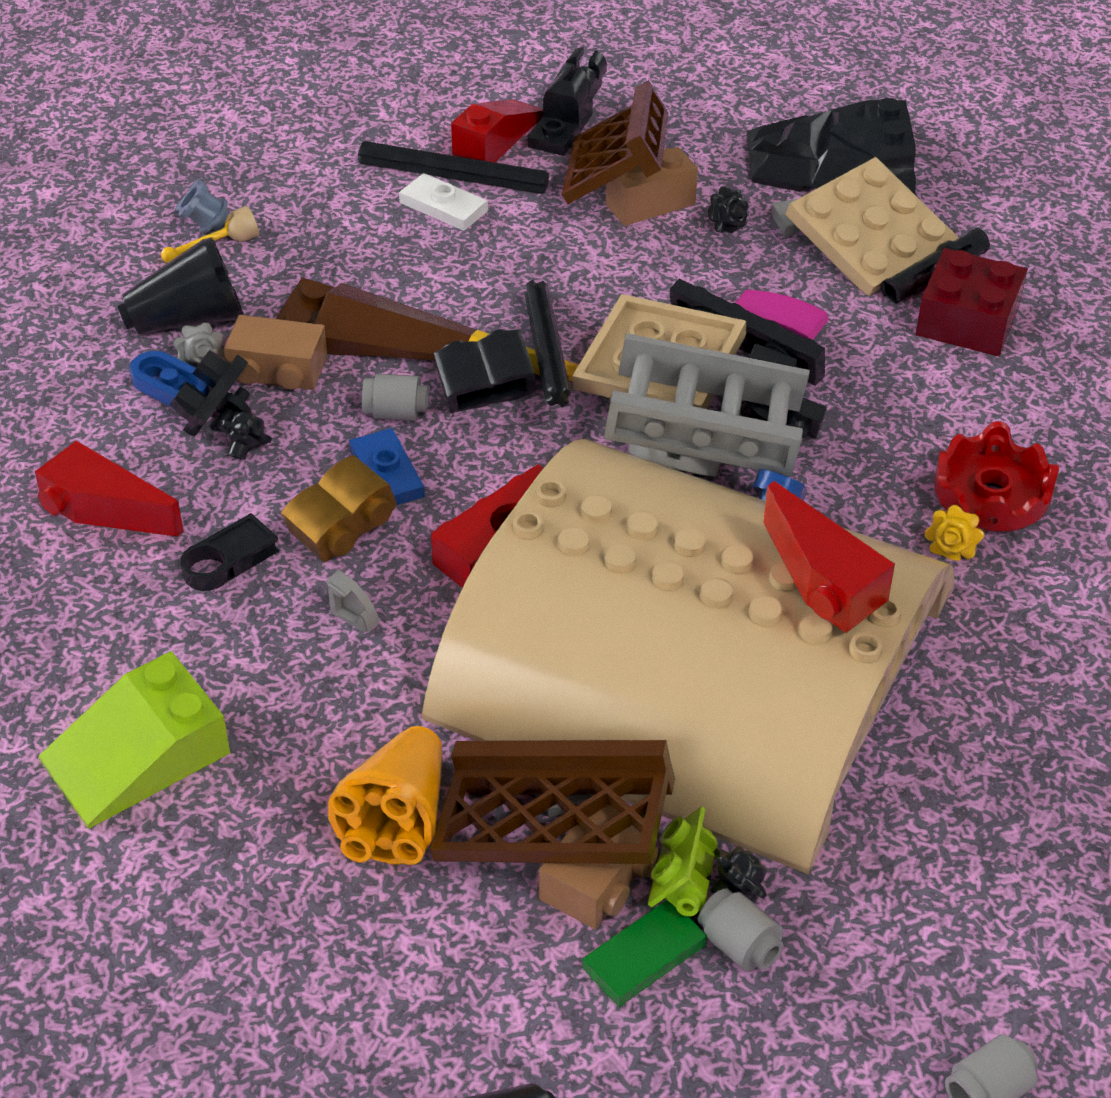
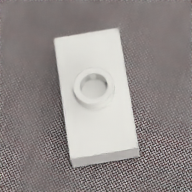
M425 173L421 174L399 192V202L463 231L488 211V200Z

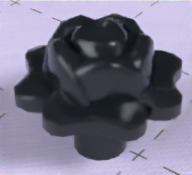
M722 186L719 189V194L711 195L708 218L710 221L715 222L714 228L716 232L734 233L739 230V227H744L747 224L746 218L748 216L749 204L742 198L743 193L741 190H731L727 186Z
M235 411L231 420H222L217 423V427L221 431L226 432V437L232 442L228 455L231 457L246 460L249 448L272 442V437L264 434V421L251 413Z
M737 846L730 853L719 848L713 851L719 864L718 873L720 875V879L710 889L713 894L721 889H728L732 893L740 892L743 895L755 894L762 899L767 896L766 890L761 885L767 870L761 864V860L755 857L751 851H744L742 846Z

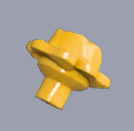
M958 505L950 506L947 513L943 510L935 511L932 525L924 532L925 537L929 541H933L930 545V552L956 561H960L962 556L966 559H972L976 555L977 544L984 539L985 535L981 529L975 528L979 523V517L976 514L964 512Z

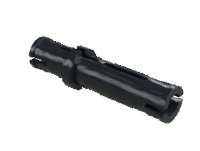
M975 228L955 241L948 240L941 243L937 247L936 252L915 262L891 278L889 277L882 281L881 291L883 295L895 304L899 303L905 297L928 285L935 269L934 265L938 262L944 248L955 251L962 250L978 256L990 249L988 236L983 230ZM927 270L928 273L916 280L913 279L915 275Z

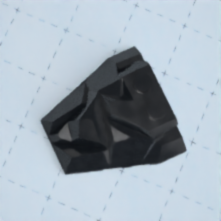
M893 98L866 100L812 116L804 115L763 125L746 133L752 183L801 192L805 187L817 189L876 157L916 195V176L914 171L916 145L906 100H896Z

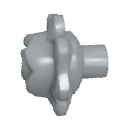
M202 323L195 327L185 325L181 329L183 337H177L173 341V345L177 350V359L197 368L209 350L225 358V353L221 346L223 335L218 331L212 332L211 325L208 323Z

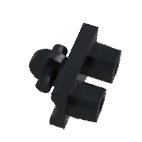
M210 350L207 352L192 374L213 388L208 396L186 381L170 403V406L181 417L189 421L183 431L196 436L215 409L220 414L215 420L216 425L222 420H231L235 411L252 414L250 407L245 403L250 396L246 389L239 387L235 394L228 392L249 362L237 354L232 363H230L222 356Z

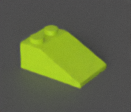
M170 651L124 674L38 757L87 828L90 829L230 754L224 715L175 654Z

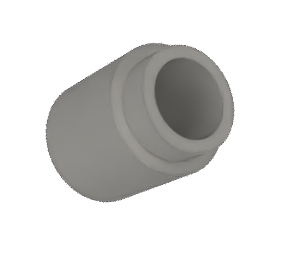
M376 374L375 378H364L362 387L363 414H373L374 419L418 421L419 412L427 413L429 387L428 385H421L420 376Z
M728 889L717 891L706 901L699 913L698 923L704 928L707 939L746 972H751L756 967L761 970L770 967L783 950V942L781 941L783 936L782 926L740 892L732 893Z
M1003 1034L998 1035L953 1066L952 1074L945 1079L947 1094L949 1098H1020L1037 1085V1060L1031 1049L1021 1040H1013L1011 1037Z

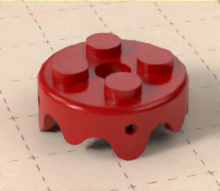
M995 421L990 423L977 436L955 435L947 450L939 451L934 478L935 494L946 511L950 506L958 505L964 512L976 514L979 517V523L975 528L1003 532L1019 530L1037 522L1050 507L1058 477L1059 465L1049 464L1043 447L1038 443H1034L1027 448L1015 444L1012 440L1010 427L1004 422ZM984 484H998L1002 489H992Z

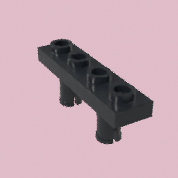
M680 278L669 289L671 305L745 320L746 336L739 349L751 354L756 343L797 359V368L810 370L808 383L814 386L825 377V347L818 345L814 340L799 336L781 327L774 321L757 316L745 310L739 304L730 303L709 293L705 288L695 286Z

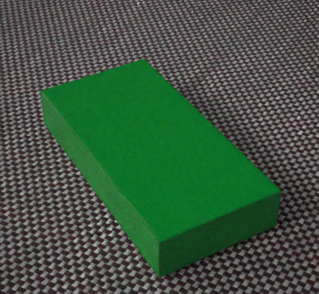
M666 900L583 957L582 969L620 1007L706 946L707 935L688 916L680 914L676 907Z

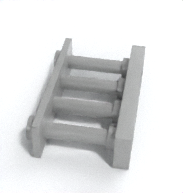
M626 333L618 375L631 377L628 393L613 390L603 439L755 470L766 469L792 477L803 429L786 425L788 409L800 411L810 370ZM649 381L677 387L675 401L669 402L646 397ZM695 391L723 396L721 412L694 407ZM742 400L769 405L768 421L739 416Z

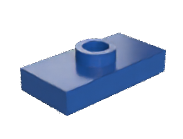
M393 428L349 440L352 455H355L390 484L397 505L425 497L424 485Z

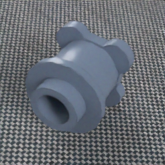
M197 179L191 185L186 195L178 202L175 212L181 218L186 219L189 217L200 226L199 231L202 233H207L210 230L216 232L224 225L229 214L226 210L228 201L225 198L218 199L208 191L209 187L203 181Z

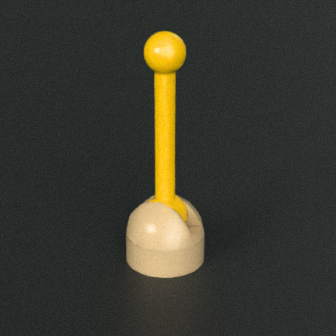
M243 206L228 214L223 229L177 248L166 247L161 252V258L164 262L169 263L201 240L210 237L216 241L229 235L232 239L239 242L249 241L259 236L258 225L251 210L247 206Z

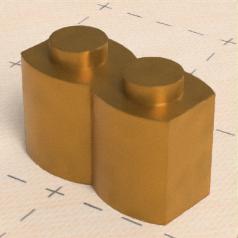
M352 455L331 467L318 484L312 485L297 494L285 506L281 514L289 532L325 563L335 556L347 554L354 547L362 533L384 524L390 518L397 503L390 484L355 455Z

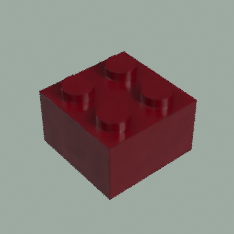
M944 248L921 298L915 335L1000 357L1020 307L1028 268L1013 265L1007 261H996L972 255L962 250L955 251Z

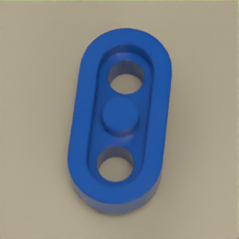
M144 352L136 356L130 363L133 386L142 393L170 406V403L186 381L206 396L210 393L209 385L192 374L196 369L195 367L165 352Z
M759 469L753 484V489L760 495L759 499L766 501L767 486L775 481L803 501L805 500L807 489L803 483L773 471Z

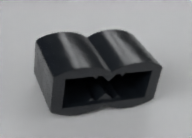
M495 330L477 342L453 341L434 353L437 372L450 413L485 407L493 402L516 400L537 390L535 373L521 330Z

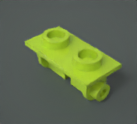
M700 806L685 819L682 817L675 818L660 836L662 846L659 859L651 873L653 883L648 900V905L651 908L665 898L676 907L680 914L694 916L701 911L706 903L709 880L706 877L711 874L715 857L713 851L718 847V842L713 833L702 826L706 810L703 806Z

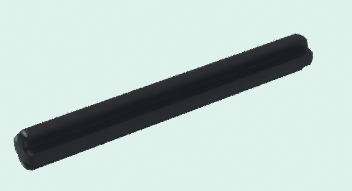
M368 141L362 142L358 149V161L365 165L419 174L425 173L431 176L544 194L549 185V173L544 170Z
M531 280L526 284L527 291L524 293L545 401L549 406L559 404L561 407H564L569 403L568 396L571 394L549 288L544 281L536 283L534 280Z

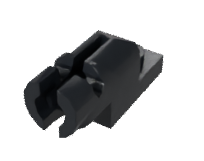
M584 47L576 48L555 77V80L545 92L543 98V117L528 136V148L561 156L567 153L575 140V136L580 134L593 115V97L600 89L602 79L607 72V61L602 53L595 50L589 58L588 67L582 65L580 67L579 63L584 55Z

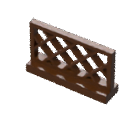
M649 80L635 87L631 106L575 136L562 190V196L567 204L574 202L640 166L646 178L661 170L669 113Z
M666 740L455 742L451 755L455 772L430 848L433 861L652 864L666 795H672L675 782ZM465 793L489 794L471 806L463 800ZM518 794H542L524 806L514 798ZM571 794H595L578 806H575L567 798ZM625 794L648 795L631 807L620 798ZM502 804H505L513 812L492 826H489L481 818ZM557 804L565 814L543 827L535 817ZM609 804L620 813L600 827H597L589 819L590 816ZM470 824H473L480 832L466 842H450L454 834ZM524 824L534 833L520 843H508L502 839ZM576 825H579L588 834L575 843H560L556 839ZM631 825L641 833L639 844H615L611 840L612 837Z

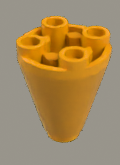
M412 726L392 738L339 781L328 801V820L336 836L341 840L340 849L348 859L359 863L372 859L393 865H415L421 861L436 830L443 761L442 743L436 733L426 727Z

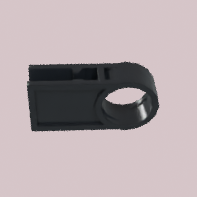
M250 513L184 551L181 557L183 579L188 586L195 590L209 591L222 587L228 581L278 553L280 550L275 546V542L279 541L278 537ZM211 559L222 563V566L210 573H197L190 570L195 563L202 560Z

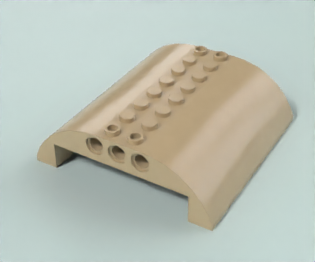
M588 439L575 440L563 447L542 469L494 534L468 576L454 605L435 656L425 694L422 719L475 741L666 740L675 782L672 795H666L662 816L671 820L677 817L685 819L700 806H703L706 810L702 826L710 830L714 837L736 846H742L753 853L809 874L829 834L835 796L926 617L938 618L954 586V569L952 565L844 528L895 563L889 601L849 632L845 633L830 621L819 617L812 608L805 604L763 523L765 500ZM625 794L620 798L629 803L636 804L648 795Z

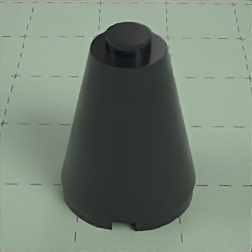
M212 237L201 240L122 294L124 303L118 305L119 313L126 328L131 329L135 327L139 335L180 329L185 325L194 327L202 323L214 324L235 321L239 315H244L235 288L232 286L228 276L229 273Z

